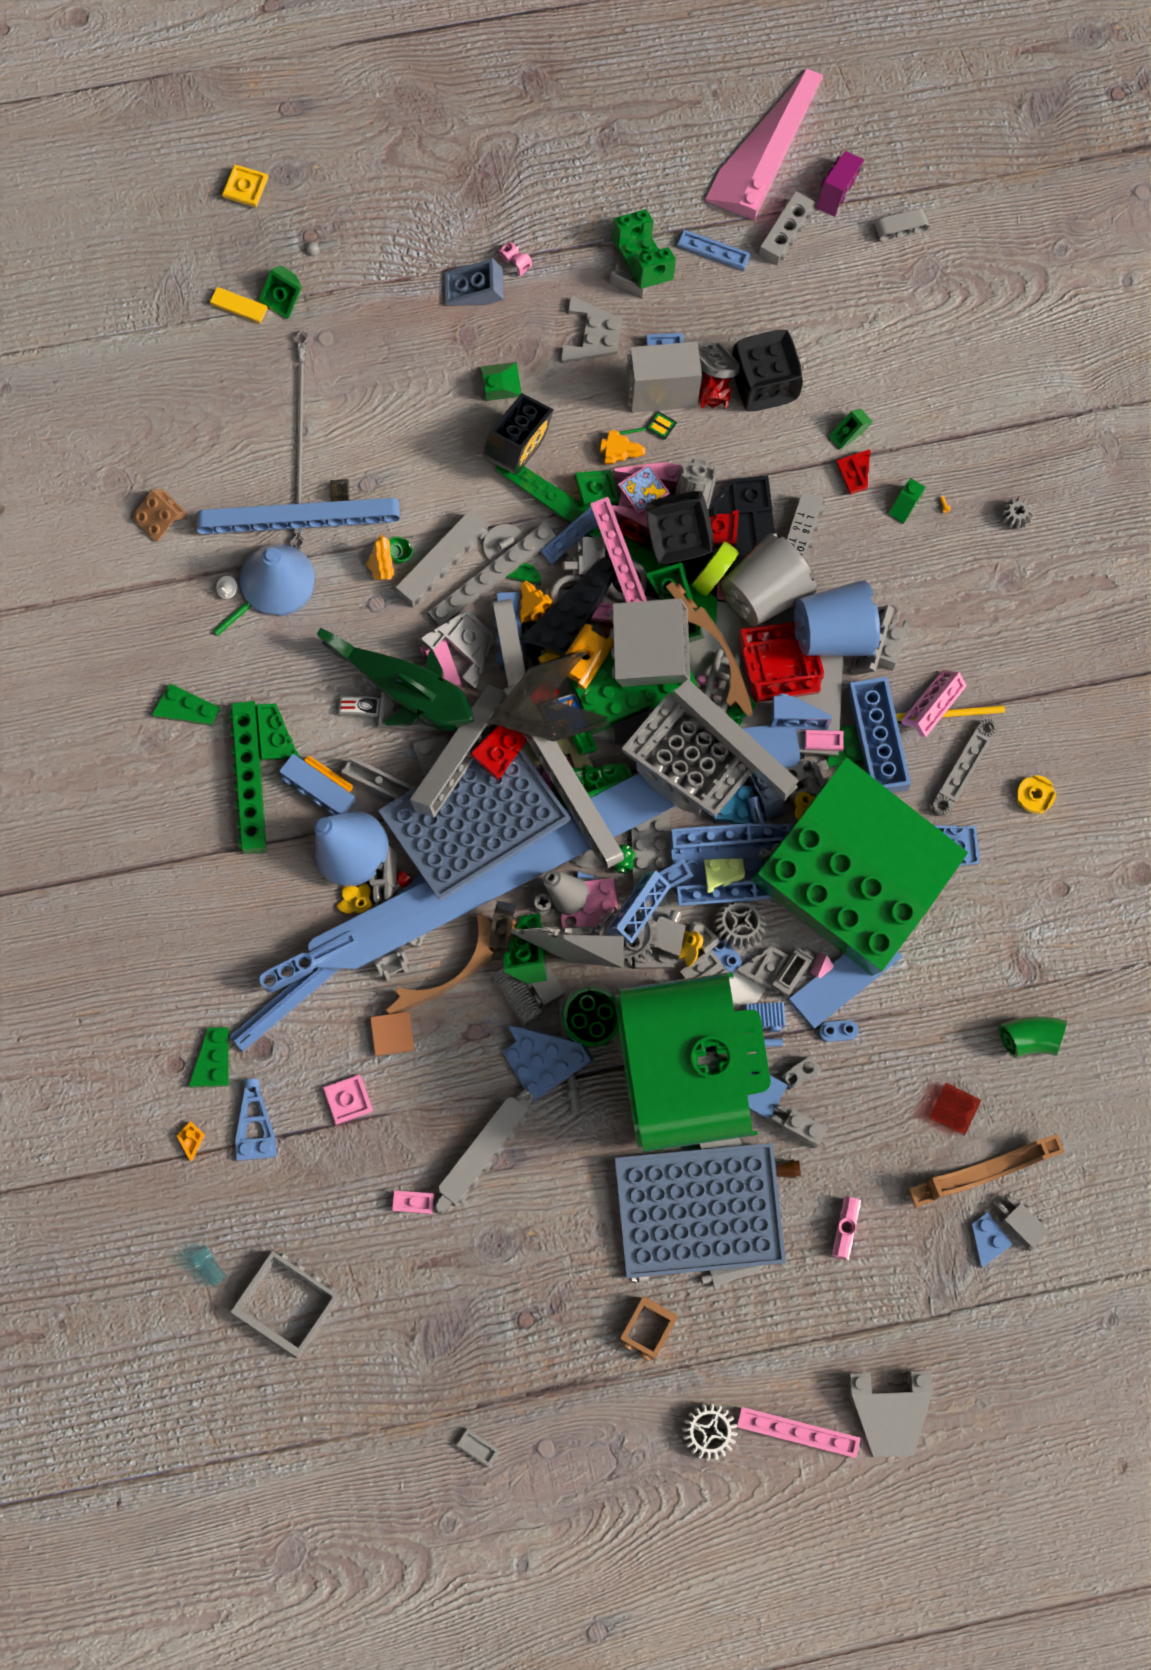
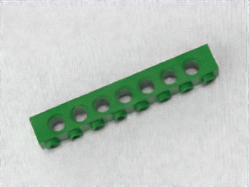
M255 701L232 703L229 717L230 721H233L234 727L230 728L231 739L235 740V746H232V756L236 757V764H233V773L237 775V782H234L235 794L238 793L239 800L235 801L236 812H240V819H237V829L241 830V837H238L239 849L243 850L244 854L267 852L256 703ZM242 720L248 721L246 726L239 725ZM244 738L250 739L247 744L240 743ZM245 756L251 757L249 762L244 763L241 761ZM247 774L252 775L249 781L243 780V777ZM246 793L254 794L251 799L244 798ZM248 811L255 812L254 816L250 818L245 815ZM250 829L256 830V833L253 836H248L246 834Z

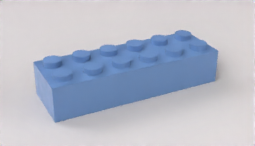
M881 677L851 682L847 691L865 772L892 793L907 791L911 781L888 678Z

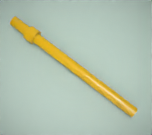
M1003 705L950 709L946 711L942 718L1005 713V707ZM906 711V713H896L897 721H902L909 711Z

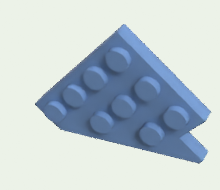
M516 1025L508 1027L516 1042L502 1051L524 1090L526 1089L534 1095L532 1102L538 1100L594 1061L586 1046L570 1039Z

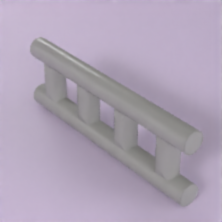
M717 649L704 694L708 698L711 697V694L721 696V704L716 705L726 713L728 707L726 700L730 690L731 671L729 674L718 672L720 663L730 665L728 658L723 657V650ZM735 654L734 659L739 667L742 656ZM716 679L727 682L725 690L714 687Z

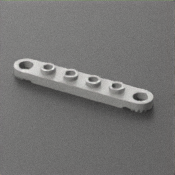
M990 718L983 719L976 728L933 802L932 809L938 816L948 815L997 732L998 728L994 720ZM983 725H991L993 731L991 733L985 732ZM938 802H945L947 809L943 811L938 809Z

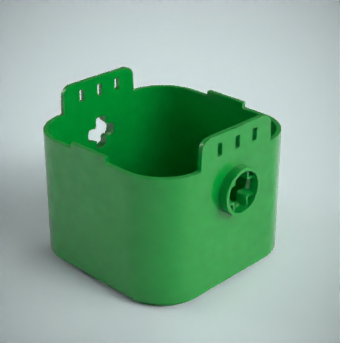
M721 973L619 989L620 994L615 995L635 1136L638 1148L643 1147L644 1152L758 1135V1131H753L747 1095L762 1093L770 1087L771 1080L760 1014L756 1010L734 1011L729 980L734 979L733 973ZM708 1046H716L718 1054L726 1053L727 1061L719 1063V1072L709 1073L706 1064H698V1057L706 1056L705 1048ZM759 1071L760 1073L756 1075H751V1072Z

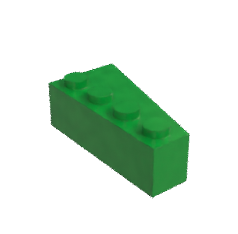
M682 562L646 573L661 600L675 599L666 587L673 582L683 587L686 591L684 596L688 600L691 598L694 601L686 568ZM688 622L689 643L705 638L701 626Z

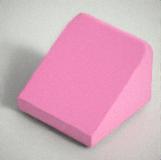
M819 952L810 973L821 978L834 968V965L827 955Z

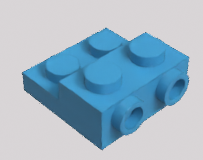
M741 786L715 818L713 817V823H752V819L749 816L751 812L747 798L753 797L754 787Z

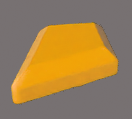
M190 1121L178 1133L177 1137L189 1160L192 1162L205 1134Z

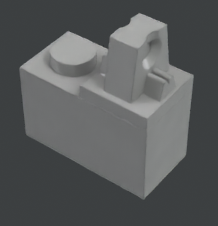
M603 537L580 538L579 542L576 543V552L579 553V556L573 557L572 562H563L562 570H573V574L584 576L602 557H605Z

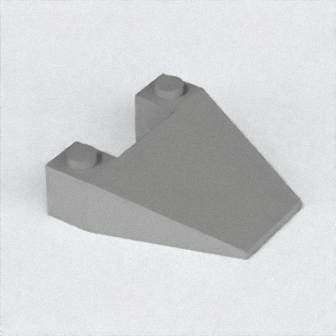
M931 1371L909 1372V1392L872 1394L871 1373L847 1375L849 1398L872 1456H914L933 1393Z

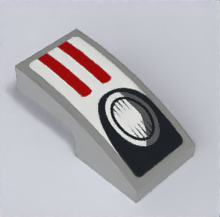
M340 696L339 715L360 716L361 718L379 717L381 699L366 696Z

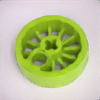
M724 541L696 576L691 586L700 594L707 596L731 566L739 552Z

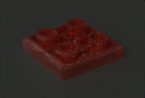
M945 1083L929 1119L965 1136L981 1099Z

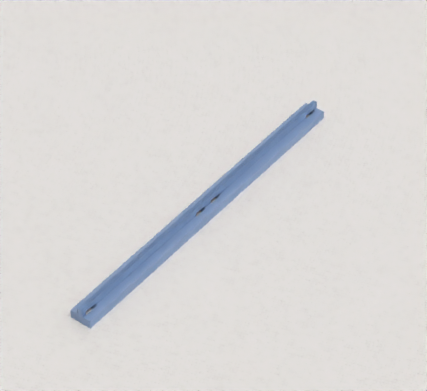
M420 874L394 897L426 881ZM314 968L310 974L289 985L235 1031L230 1038L244 1052L340 969ZM248 1035H250V1036H249L248 1038H246L242 1043H240L245 1037H247Z

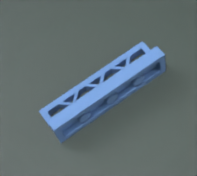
M656 870L645 873L606 931L611 936L616 934L624 936V940L628 944H632L671 885ZM658 881L663 886L661 892L656 893L655 884ZM647 896L652 898V905L650 907H646L645 898ZM637 910L642 911L641 921H636L635 913ZM632 924L631 936L624 931L625 927Z

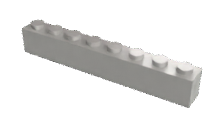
M488 685L480 694L475 705L471 707L474 722L458 728L456 733L452 735L448 745L442 750L437 761L431 766V770L422 779L418 789L412 794L410 801L416 812L434 818L473 761V758L470 756L471 753L492 733L508 709L501 696L502 689Z

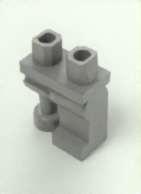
M814 758L797 764V766L786 768L799 780L796 785L803 784V788L793 791L787 797L791 805L794 804L795 796L799 792H807L811 796H815L829 778H823L821 774L829 769L825 759L816 761Z

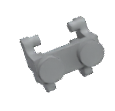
M402 947L373 960L379 974L384 975L387 982L391 981L390 975L402 969L405 974L409 972L406 966L409 961Z

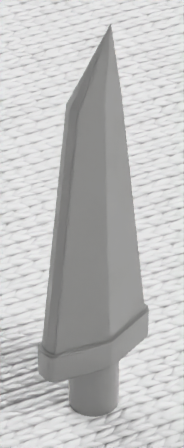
M765 1265L710 1270L709 1275L701 1276L702 1284L712 1282L714 1287H719V1285L759 1272Z

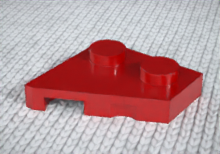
M870 449L839 459L836 462L850 495L867 490Z

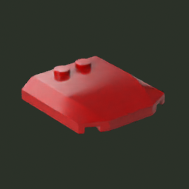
M794 622L745 628L739 631L738 644L751 694L757 703L771 701L778 694L799 697L818 694L821 691V681L824 677L820 656H805L801 652L795 637Z

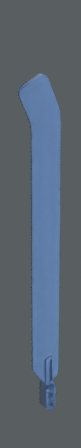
M784 723L776 724L775 728H771V725L742 728L783 767L791 768L797 766L800 762V751L794 726H785ZM640 773L590 798L613 837L676 806L652 789ZM566 810L571 821L441 902L437 899L429 885L424 882L313 938L308 945V953H301L265 971L260 976V984L264 991L271 993L310 974L316 967L318 969H357L592 848L570 811ZM303 960H308L310 964L307 967H300V963ZM285 969L292 970L291 975L287 977L283 976L282 972ZM273 978L274 983L268 986L264 984L265 980Z

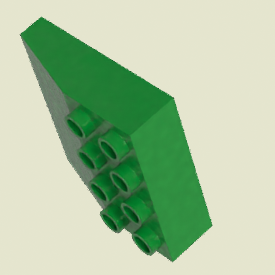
M846 757L751 878V881L873 976L885 969L930 909L968 852Z

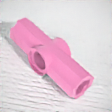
M845 1196L843 1198L831 1255L836 1258L849 1259L861 1200ZM843 1223L851 1226L850 1233L843 1232L841 1228Z

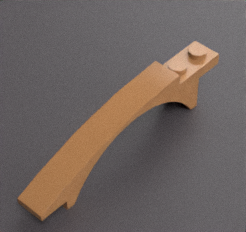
M671 582L666 587L675 599L682 598L688 607V622L699 625L709 631L719 641L727 655L731 671V684L726 702L732 707L738 703L746 715L751 717L753 711L744 681L723 635L706 610L700 607L696 611L697 605L691 598L688 600L684 596L686 591L680 584L676 585Z
M480 913L477 916L479 931L477 946L466 968L451 981L432 989L410 990L399 987L395 991L399 999L386 1010L387 1014L408 1011L437 998L468 979L494 958L491 949H497L502 944L501 940L505 936L509 937L512 935L511 929H516V921L511 916L496 929Z
M1058 1134L1036 1140L983 1163L946 1175L936 1176L928 1182L909 1188L908 1192L914 1207L917 1208L1065 1153Z

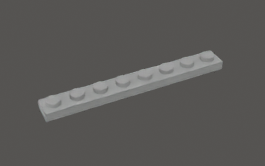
M544 522L430 610L428 613L439 627L453 619L505 579L508 574L514 572L520 565L542 550L556 537L555 533Z

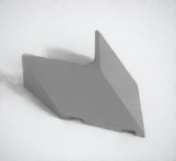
M568 926L563 931H560L558 927L511 929L512 934L569 962L623 968L624 951L627 946L626 941L624 945V936L596 935L595 929H600L599 927Z

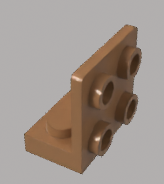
M152 489L135 511L132 519L155 542H158L174 520H184L188 513L163 489Z

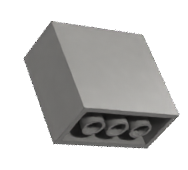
M698 341L631 347L630 354H627L625 387L628 390L627 404L631 406L632 413L697 407L702 378Z
M682 598L614 603L613 610H610V619L614 624V628L611 629V639L614 640L611 655L612 659H615V666H612V676L616 682L622 687L684 683L687 679L690 680L688 607Z

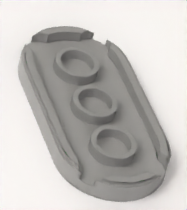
M711 340L698 341L700 364L706 374L718 378H731L739 374L740 363L724 345L719 342L717 345L712 344L713 341Z

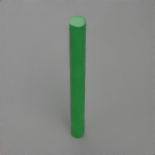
M246 601L214 629L213 632L219 636L250 609L251 605Z

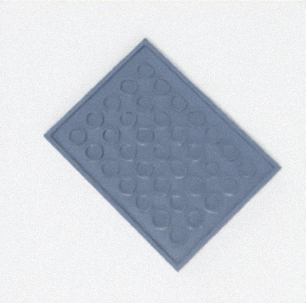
M520 749L499 781L473 759L434 818L416 812L410 799L419 786L378 810L440 902L571 821L566 810L522 749Z
M773 1143L615 1158L626 1279L786 1263Z

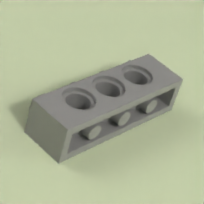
M798 192L794 193L761 245L759 256L776 265L781 260H785L789 252L788 248L790 246L793 247L797 240L798 232L802 233L806 226L805 221L807 218L811 219L814 214L813 200Z

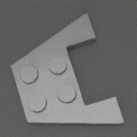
M571 296L569 314L587 316L583 347L564 345L561 363H568V361L572 360L581 361L584 358L590 357L599 358L617 355L622 318Z
M467 610L424 635L419 641L430 651H433L443 638L448 641L471 663L460 679L471 689H475L495 635Z

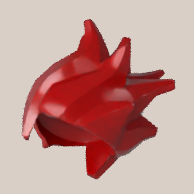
M702 372L704 381L699 391L701 408L704 409L705 403L713 407V409L724 403V409H727L730 392L732 391V388L728 387L731 378L713 377Z

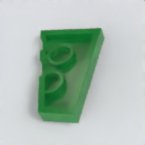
M276 703L257 704L261 761L289 759L292 754L300 758Z
M228 1027L208 1028L189 1088L229 1087Z

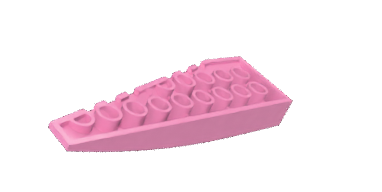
M809 69L804 71L719 170L705 201L755 221L822 80V74Z

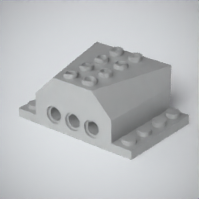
M671 693L665 696L622 747V752L637 762V771L652 789L684 811L699 814L703 809L714 818L752 773L746 765L677 703Z

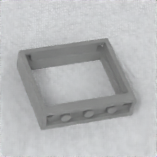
M272 1251L231 1313L299 1359L340 1299V1296L337 1295L338 1290L328 1284L327 1287L320 1283L322 1279L312 1273L309 1276L303 1272L305 1268L297 1262L294 1265L288 1262L289 1257L284 1253ZM275 1262L331 1298L298 1348L243 1311Z

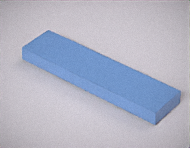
M684 229L677 243V248L742 271L745 270L750 257L749 252Z
M590 506L540 550L551 565L556 564L565 556L566 550L579 542L580 538L586 537L598 527L592 507Z

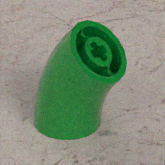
M1046 1016L1023 1017L1000 1024L998 1030L1005 1049L1013 1058L1028 1054H1050L1057 1056L1065 1033L1067 1020Z

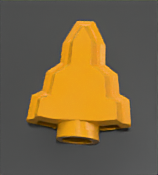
M609 429L607 439L602 438L600 454H605L604 464L614 465L616 462H624L627 458L644 456L645 447L636 442H630L627 436L620 435L619 431Z
M379 535L366 563V566L372 571L374 579L390 580L394 575L390 555V542L383 535Z
M528 581L521 583L520 621L522 623L538 621L552 607V600L549 595L543 594L541 590H536L535 586Z

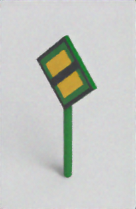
M657 411L646 427L620 431L619 434L624 435L648 430L666 440L677 422Z

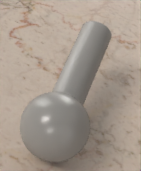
M338 239L319 244L309 242L306 246V252L310 256H316L322 250L340 246Z

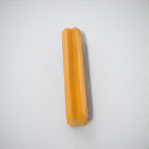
M307 756L304 761L349 793L352 791L353 785L313 757Z

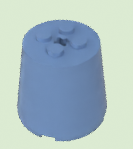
M860 580L796 600L794 608L795 637L801 652L805 656H874L876 654L874 649L879 648L880 622L877 604L873 605L871 599L874 593L867 581Z

